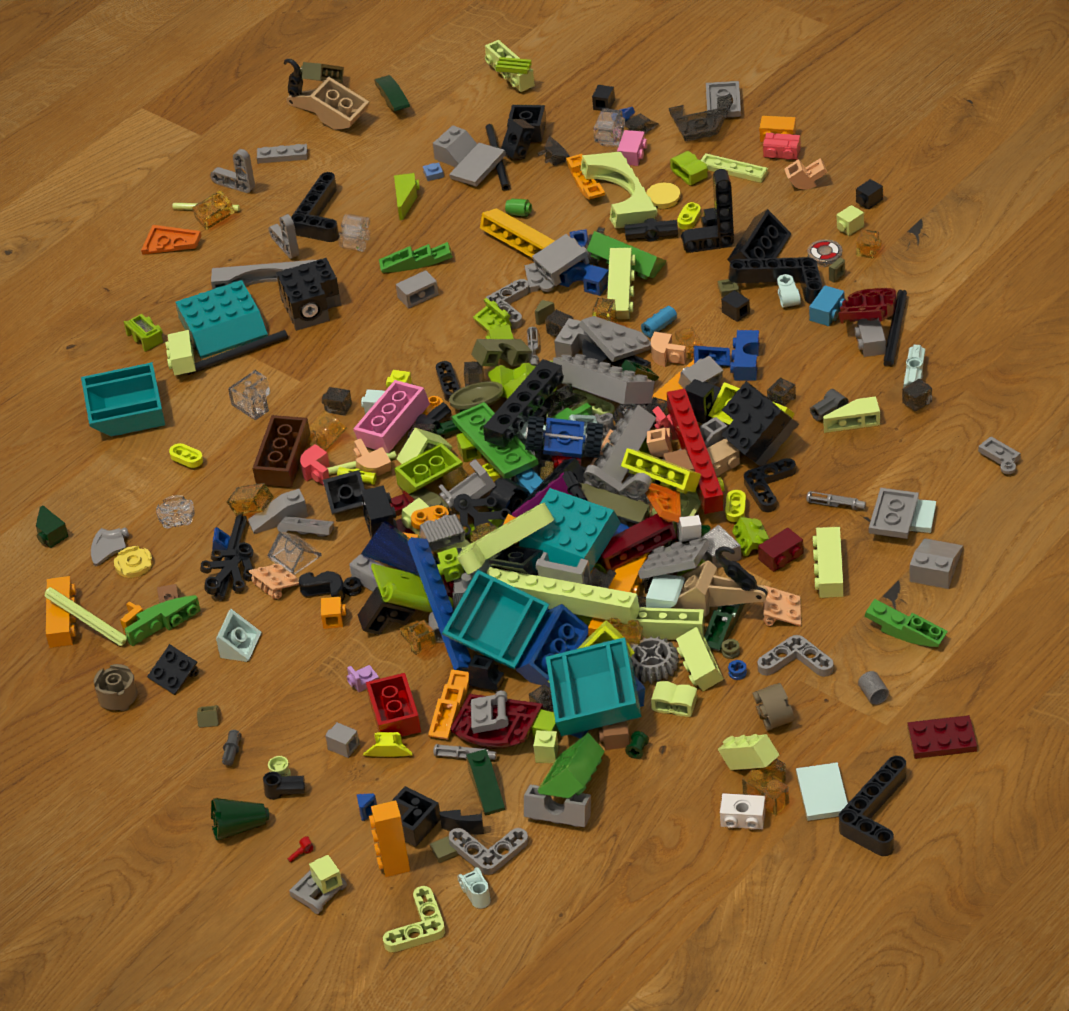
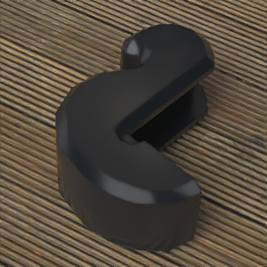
M326 571L314 577L312 572H308L299 577L300 592L305 597L331 593V597H341V602L345 598L343 580L341 575L336 572Z

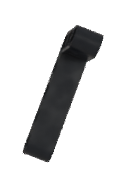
M718 169L713 173L715 226L685 230L681 234V239L686 252L693 253L727 248L734 243L732 187L728 171L725 169Z
M322 173L291 216L296 236L326 242H335L339 239L337 221L319 217L337 191L334 173Z
M810 257L735 259L730 262L728 279L733 283L777 282L780 275L787 274L793 277L794 282L801 283L804 299L812 304L822 290L817 262Z
M901 756L890 757L839 813L840 834L879 856H889L893 853L894 834L889 828L873 821L871 818L906 780L905 758Z

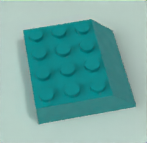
M242 280L175 302L178 317L184 329L189 330L192 343L201 359L268 336L260 311Z
M153 362L81 377L88 421L91 428L109 436H116L165 425Z
M549 488L541 503L545 502L554 520L521 539L519 546L543 550V552L548 553L549 562L577 567L581 559L589 560L591 572L621 522L612 509Z
M477 570L444 628L442 635L515 669L545 618L549 604Z
M625 637L546 657L555 723L561 737L642 717L634 669Z

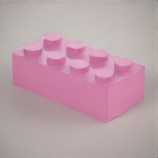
M394 380L353 429L357 440L361 438L366 447L375 450L383 447L385 452L389 453L414 424L418 416L429 406L430 402L425 389Z

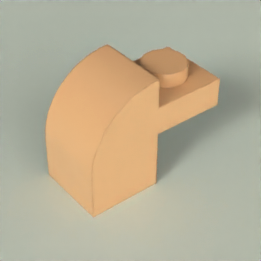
M821 158L807 167L798 159L784 168L789 181L796 188L802 190L816 187L815 180L828 173Z
M654 332L651 338L653 361L663 367L666 366L667 362L685 364L687 360L686 346L672 344V334Z
M670 428L647 431V445L652 456L660 458L665 453L673 452Z
M361 438L354 441L355 448L353 453L356 457V468L364 472L376 473L377 476L391 471V461L383 447L369 453Z

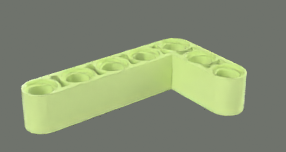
M545 502L469 544L461 550L457 558L467 575L482 567L486 559L551 523L554 518Z

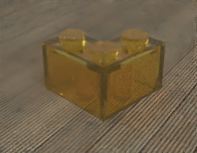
M775 759L765 768H753L742 779L743 795L765 796V808L775 816L789 804V787L783 784L786 781L785 763Z

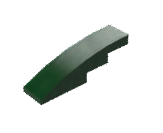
M390 75L374 79L375 85L380 89L381 95L385 98L386 105L392 110L397 111L410 107L403 91Z
M745 603L718 606L717 611L714 610L704 635L710 649L721 651L722 642L729 638Z

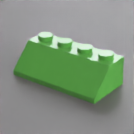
M594 231L587 251L591 252V257L598 260L603 257L607 259L606 263L608 264L610 248H631L632 255L636 257V264L632 265V270L638 272L637 276L646 280L648 277L654 278L667 261Z
M587 733L559 754L538 788V793L563 798H570L574 794L580 795L587 788L585 785L592 779L591 775L596 772V767L602 762L601 757L605 751Z

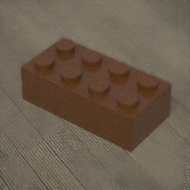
M271 415L252 468L256 484L292 487L300 465L301 455L305 451L311 434L307 418Z

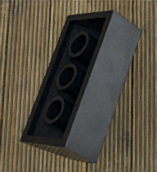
M767 209L754 217L727 260L731 262L735 259L776 258L790 237L791 232Z

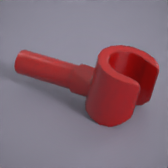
M308 836L301 838L299 841L301 847L287 858L289 862H292L302 853L307 854L313 851V845Z

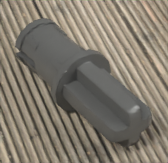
M238 730L229 731L227 742L223 746L222 763L224 765L231 766L235 755L239 752V741L242 735Z

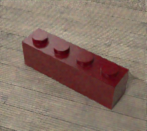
M655 514L616 534L611 538L598 559L599 563L610 573L676 538L673 523L667 522L659 517L658 514Z

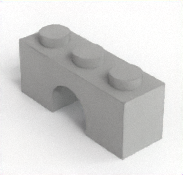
M529 785L524 794V817L534 820L551 821L557 824H569L574 827L586 826L591 816L590 794L581 793L578 796L574 794L565 800V804H559L550 795L539 794L537 790L540 786Z

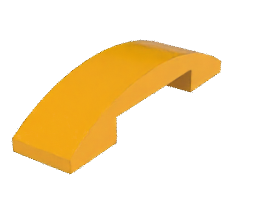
M583 154L566 158L572 177L586 199L590 200L605 195V191L600 183H596L595 179H586L581 172Z

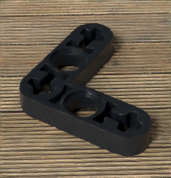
M785 458L744 473V485L760 510L772 512L776 509V497L768 484L794 475L796 473V463L793 459ZM769 471L774 472V474L767 475L765 473ZM758 489H763V490H765L764 492H761V493L756 492V490H758Z

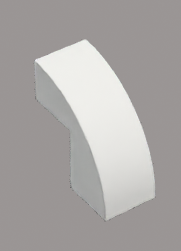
M699 515L679 517V522H676L679 542L691 541L696 538L701 539Z

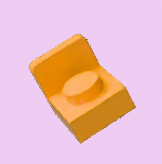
M131 602L126 604L128 613L120 619L124 634H126L125 628L138 621L136 615L144 611L141 606Z

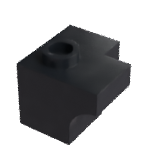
M475 654L468 665L469 685L498 691L504 681V673L498 670V665H495L493 659Z

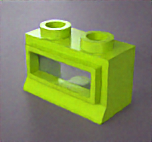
M140 314L129 321H123L126 335H133L135 342L141 340L145 352L163 343L161 327L159 325L155 326L149 316L145 317L143 314Z

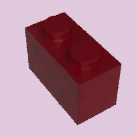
M788 527L758 545V560L773 572L804 554L803 539Z

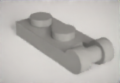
M287 516L278 524L277 529L280 533H286L289 530L298 531L299 534L315 533L317 536H327L333 531L334 522Z

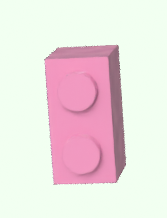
M624 130L617 152L621 151L629 165L638 166L640 159H643L644 149L647 148V139H645L644 132Z

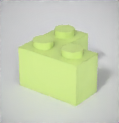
M414 428L397 460L403 464L440 443L449 450L452 449V446L440 435Z

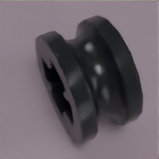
M357 577L345 579L344 589L347 595L356 596L360 594L362 590L360 579Z

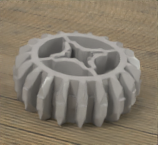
M650 636L647 639L645 637L642 640L636 639L634 644L630 643V647L635 652L631 656L634 675L643 684L646 681L652 684L653 681L667 680L668 676H673L674 671H677L679 662L678 652L673 643L667 641V638L661 640L660 636L657 638Z

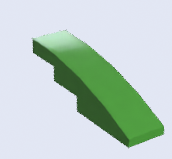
M446 242L435 248H431L428 244L414 251L409 246L379 259L382 273L401 272L437 264L453 258L451 247Z

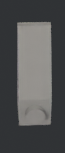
M300 489L281 494L249 518L248 523L253 533L256 534L275 528L287 516L308 517L305 499Z

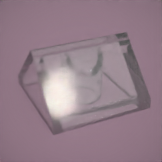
M280 531L268 553L270 560L282 565L285 570L294 575L322 556L321 552L298 535Z

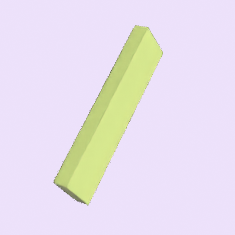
M705 153L701 159L702 162L706 163L709 171L715 172L718 169H725L730 176L762 183L768 174V168L711 154Z

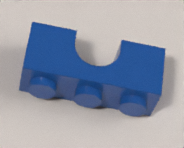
M578 262L559 275L561 280L559 285L569 287L575 281H583L584 292L601 296L608 286L609 270Z
M737 330V336L733 338V349L735 350H732V361L734 362L730 364V372L734 373L735 381H756L757 356H759L760 346L759 330Z

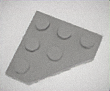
M596 316L582 319L579 324L612 362L651 350L650 340L640 331Z

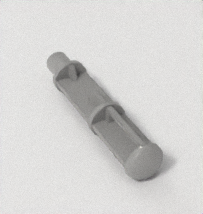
M529 327L527 329L528 347L532 350L529 363L537 366L539 362V357L536 355L539 345L538 330L536 327Z
M809 491L806 496V500L809 503L836 507L842 503L851 505L853 510L857 508L865 509L866 502L859 501L857 498ZM812 493L828 495V497L813 496ZM811 499L827 501V504L813 502Z
M436 744L433 753L435 756L467 759L466 754L484 749ZM486 749L490 760H496L497 752Z

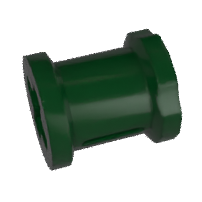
M640 731L632 733L631 742L625 748L626 754L634 759L642 758L644 754L643 749L649 743V737Z

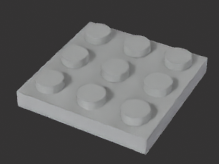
M696 538L684 544L676 542L669 547L659 546L655 548L638 571L640 579L696 568L710 546L708 539L701 540Z

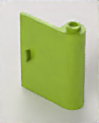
M372 563L371 569L384 602L425 612H433L418 574ZM449 597L450 603L453 608V600L451 597Z

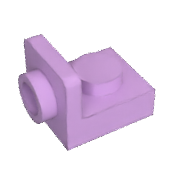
M370 665L357 671L352 666L347 667V681L358 692L367 689L366 682L379 679V676Z

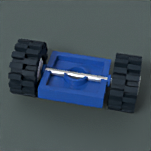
M529 416L526 428L525 450L541 451L543 437V454L581 458L582 446L585 443L584 456L599 458L603 439V424L588 422L585 437V422L547 418L546 428L543 431L544 417Z

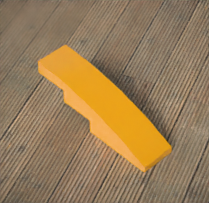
M451 669L448 683L444 685L441 699L438 698L428 733L429 737L449 740L452 733L450 728L463 706L469 688L468 672Z

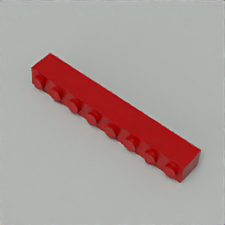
M686 390L667 392V409L681 449L686 450L694 467V472L701 474L696 491L704 514L723 511V492Z

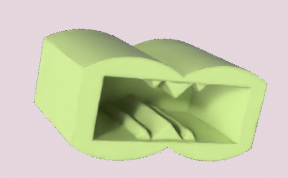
M659 681L656 684L651 699V709L659 713H673L677 716L690 717L697 701V688L690 685H676L669 681Z

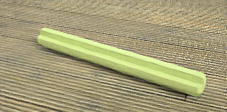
M49 587L46 590L44 596L119 646H123L126 643V635L54 588Z

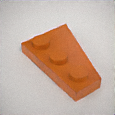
M152 225L141 252L145 255L195 249L202 235L197 230Z
M651 483L645 494L659 517L667 522H679V517H681L680 492Z

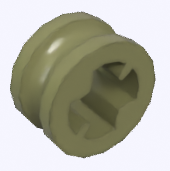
M727 639L722 642L723 657L734 659L739 656L738 641Z

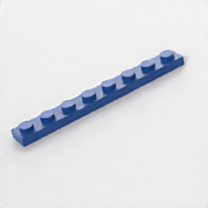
M411 537L407 543L454 670L468 672V665L472 659L467 646L442 635L454 611L427 539Z

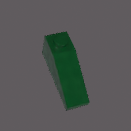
M484 749L466 754L468 771L485 816L504 811L505 806L487 750Z

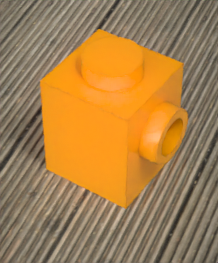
M341 597L321 598L323 629L343 627L346 605L342 604Z

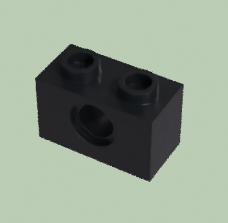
M511 119L501 149L505 150L506 154L512 159H525L535 128L523 119Z

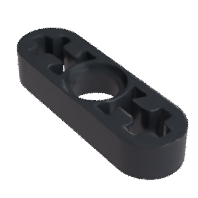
M441 361L436 364V374L444 399L449 401L450 396L460 388L452 364L448 361ZM445 380H452V382H449V383H445L444 381H445Z

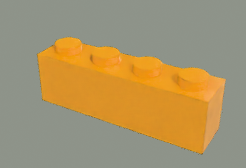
M70 576L47 579V589L52 587L76 603L75 597H73V595H76L75 583L72 584ZM46 598V637L49 648L73 645V637L76 636V629L73 623H76V617Z
M397 801L371 806L372 815L369 816L371 828H375L371 832L375 843L376 856H380L376 857L379 870L383 869L385 877L410 872Z

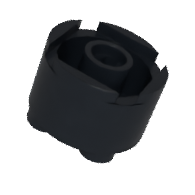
M498 478L494 482L496 486L488 495L494 496L497 502L495 507L488 508L490 512L492 510L501 511L506 508L512 514L527 498V493L530 494L529 490L509 478ZM488 499L487 503L493 505L494 500ZM504 511L501 515L503 518H506L508 513Z

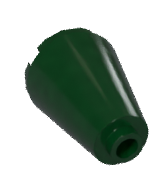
M214 798L211 800V819H213L214 823L212 830L215 840H222L265 825L266 820H269L268 807L265 808L262 803Z

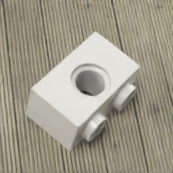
M722 794L720 808L721 827L763 829L766 811L765 796Z

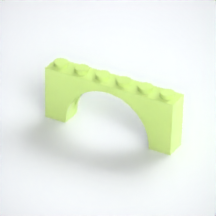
M621 151L582 155L580 170L586 179L610 181L622 186L631 194L629 199L611 204L609 219L615 228H624L625 224L644 223L649 218L655 219L657 217V208L651 202V198L646 194L645 188L640 184L638 177L635 176L633 169L629 166L627 159L624 158Z

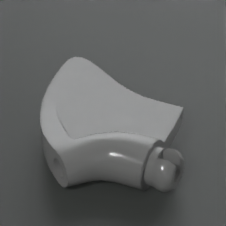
M126 527L114 530L101 528L97 532L91 546V557L94 566H99L109 557L126 548L124 538L129 537Z

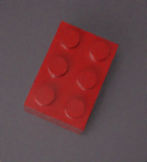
M405 673L366 682L368 699L378 732H398L401 737L421 732L419 715Z

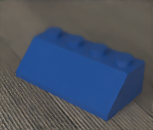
M563 604L548 610L515 670L529 682L550 688L546 657L577 649L588 635V626Z

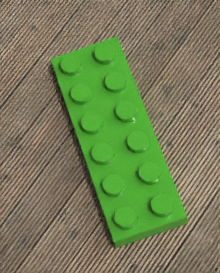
M485 402L452 416L453 423L504 479L511 478L538 465V459L530 450H525V445L516 435L504 448L485 441L483 426L495 414Z

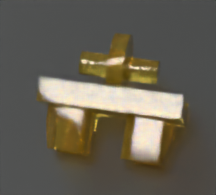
M610 618L609 623L625 637L628 644L641 643L643 627L640 626L638 620H630L628 625H622L618 618Z

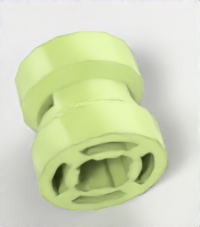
M276 756L270 759L268 762L270 772H277L281 776H291L287 758Z

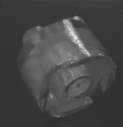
M345 214L341 223V227H343L342 233H339V247L364 252L366 248L365 240L370 238V230H367L370 225V218Z

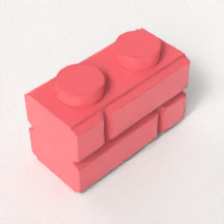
M766 133L763 143V157L798 160L801 149L800 135Z

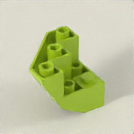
M523 363L520 367L513 370L499 365L489 371L488 376L491 381L502 384L504 392L501 397L509 398L536 366L530 363Z

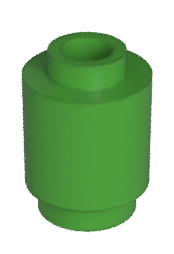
M512 198L506 201L505 211L511 216L527 217L532 211V204L528 199Z

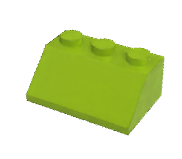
M440 443L395 468L397 485L410 494L462 466L463 462L446 446Z

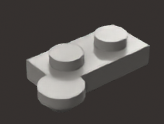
M534 263L524 265L530 292H537L539 288L545 292L553 290L554 284L545 279V276L536 269Z
M989 437L978 446V452L1001 465L1000 470L1004 474H1012L1016 471L1015 463L1021 459V453L993 437Z

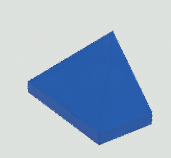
M694 346V364L699 359L710 356L719 366H730V348Z

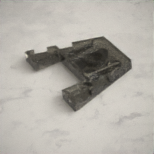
M732 95L718 97L717 109L685 115L683 105L671 107L669 112L684 141L696 140L718 135L734 100Z

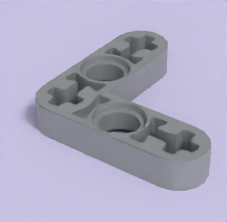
M239 149L233 155L235 172L217 167L211 172L210 177L218 185L249 193L255 187L251 159L247 151Z
M287 214L279 218L280 226L275 224L270 226L268 230L274 242L292 259L299 256L294 222L291 216Z
M525 279L516 280L486 297L491 302L495 301L501 310L504 309L510 315L509 320L512 324L511 329L520 328L523 323L522 315L509 304L530 292L529 282Z
M588 465L583 474L584 478L598 489H605L611 493L624 495L633 500H636L648 491L652 483L650 476L645 473H637L622 484L595 465Z
M800 635L789 637L761 656L757 661L758 672L766 676L775 673L795 658L819 676L826 677L834 671L833 660ZM785 653L787 656L781 658L777 654ZM812 653L816 656L813 658H807L805 655Z
M461 828L453 829L449 833V845L475 868L478 867L485 875L495 873L528 844V834L522 828L511 830L489 849ZM471 848L479 850L475 855H471L467 851ZM500 848L509 850L505 855H501L497 851Z

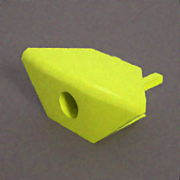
M398 732L375 733L376 744L363 754V756L374 757L413 756V753L402 744L401 735Z

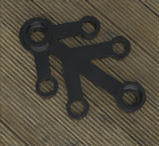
M459 494L455 497L453 503L455 510L460 512L462 527L468 528L465 536H468L471 531L468 525V514L474 518V542L483 537L482 526L489 532L497 529L488 520L501 519L505 521L506 518H503L501 513L505 511L511 515L510 510L504 508L501 511L478 512L474 508L479 506L495 507L497 501L494 496H488L484 499H471L467 494ZM488 499H493V500H494V504H493V505H489V504L487 503V500H488ZM465 500L467 505L461 506L460 501Z
M242 542L235 549H214L211 553L212 561L205 560L201 562L200 571L205 574L210 573L212 569L223 568L216 577L206 578L204 589L208 594L213 595L217 593L220 589V583L230 573H232L234 581L232 589L235 592H242L244 590L245 583L241 579L238 564L242 561L244 566L243 578L251 581L252 574L248 575L249 570H252L250 562L254 553L252 546ZM222 557H233L231 560L221 561Z

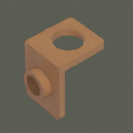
M176 584L157 587L159 604L178 598Z

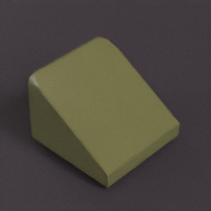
M542 300L535 310L536 325H540L555 316L553 302Z
M218 705L198 708L197 721L200 728L218 725Z

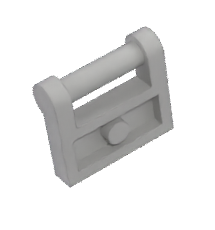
M498 691L495 695L471 699V728L473 734L508 726L505 703L507 702V693L505 691ZM493 705L498 706V716L496 719H493Z
M309 871L289 892L291 897L308 906L315 914H319L323 910V906L339 890H343L347 883L341 877L343 885L323 894L318 900H315L314 898L321 890L313 880L311 871Z

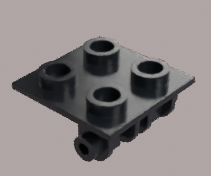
M169 644L147 677L176 695L188 676L196 677L199 670L196 667L198 662Z

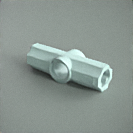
M913 345V347L909 348L903 388L912 394L920 390L923 377L925 348H922L921 345Z

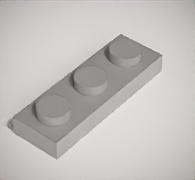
M307 144L257 148L258 164L307 160L308 157Z

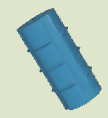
M671 306L660 309L658 313L641 324V330L644 335L652 337L654 332H659L667 325H670L671 322L677 319L676 311Z

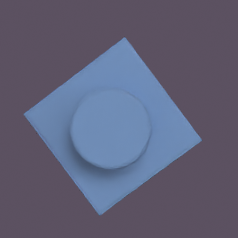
M439 162L423 166V172L427 181L444 177Z

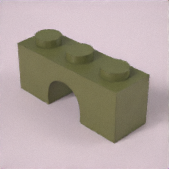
M477 339L471 355L481 366H497L499 359H502L511 366L520 367L521 364L528 363L532 350L521 339Z

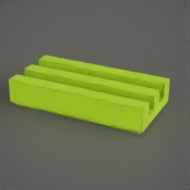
M499 57L495 69L497 72L528 74L532 61L528 59Z

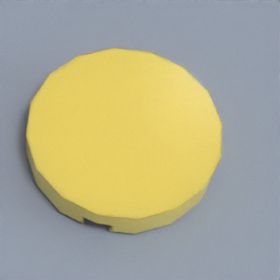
M657 183L652 185L646 192L648 197L651 198L653 205L658 206L660 209L675 206L681 198L680 189L671 183Z
M139 546L127 547L121 550L114 559L116 572L127 578L139 577L147 573L153 564L149 550L146 548L140 549Z

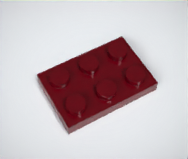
M970 715L907 722L914 759L977 752V743Z

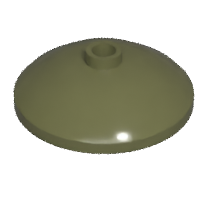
M479 382L457 390L450 396L449 402L453 408L465 411L483 402L490 407L502 396L504 389L502 384L498 382Z

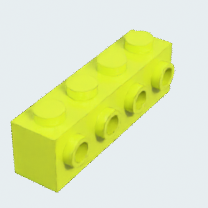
M630 448L626 449L621 464L622 467L629 469L631 474L645 473L651 477L653 482L658 480L661 481L660 485L668 488H671V486L677 487L676 491L687 494L688 491L695 492L701 477L700 473Z

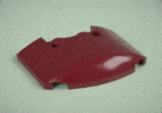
M469 694L450 729L459 738L471 744L487 748H507L526 741L534 722L544 706L541 703L507 699L505 703L508 726L473 734L471 728V699L485 696ZM493 705V719H496L498 716V706Z

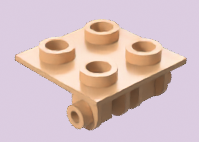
M280 564L249 570V573L252 574V583L265 593H268L273 599L281 598V590L283 588L299 585V579Z
M765 586L769 592L766 600L763 602L764 623L767 626H772L778 619L801 626L800 596Z

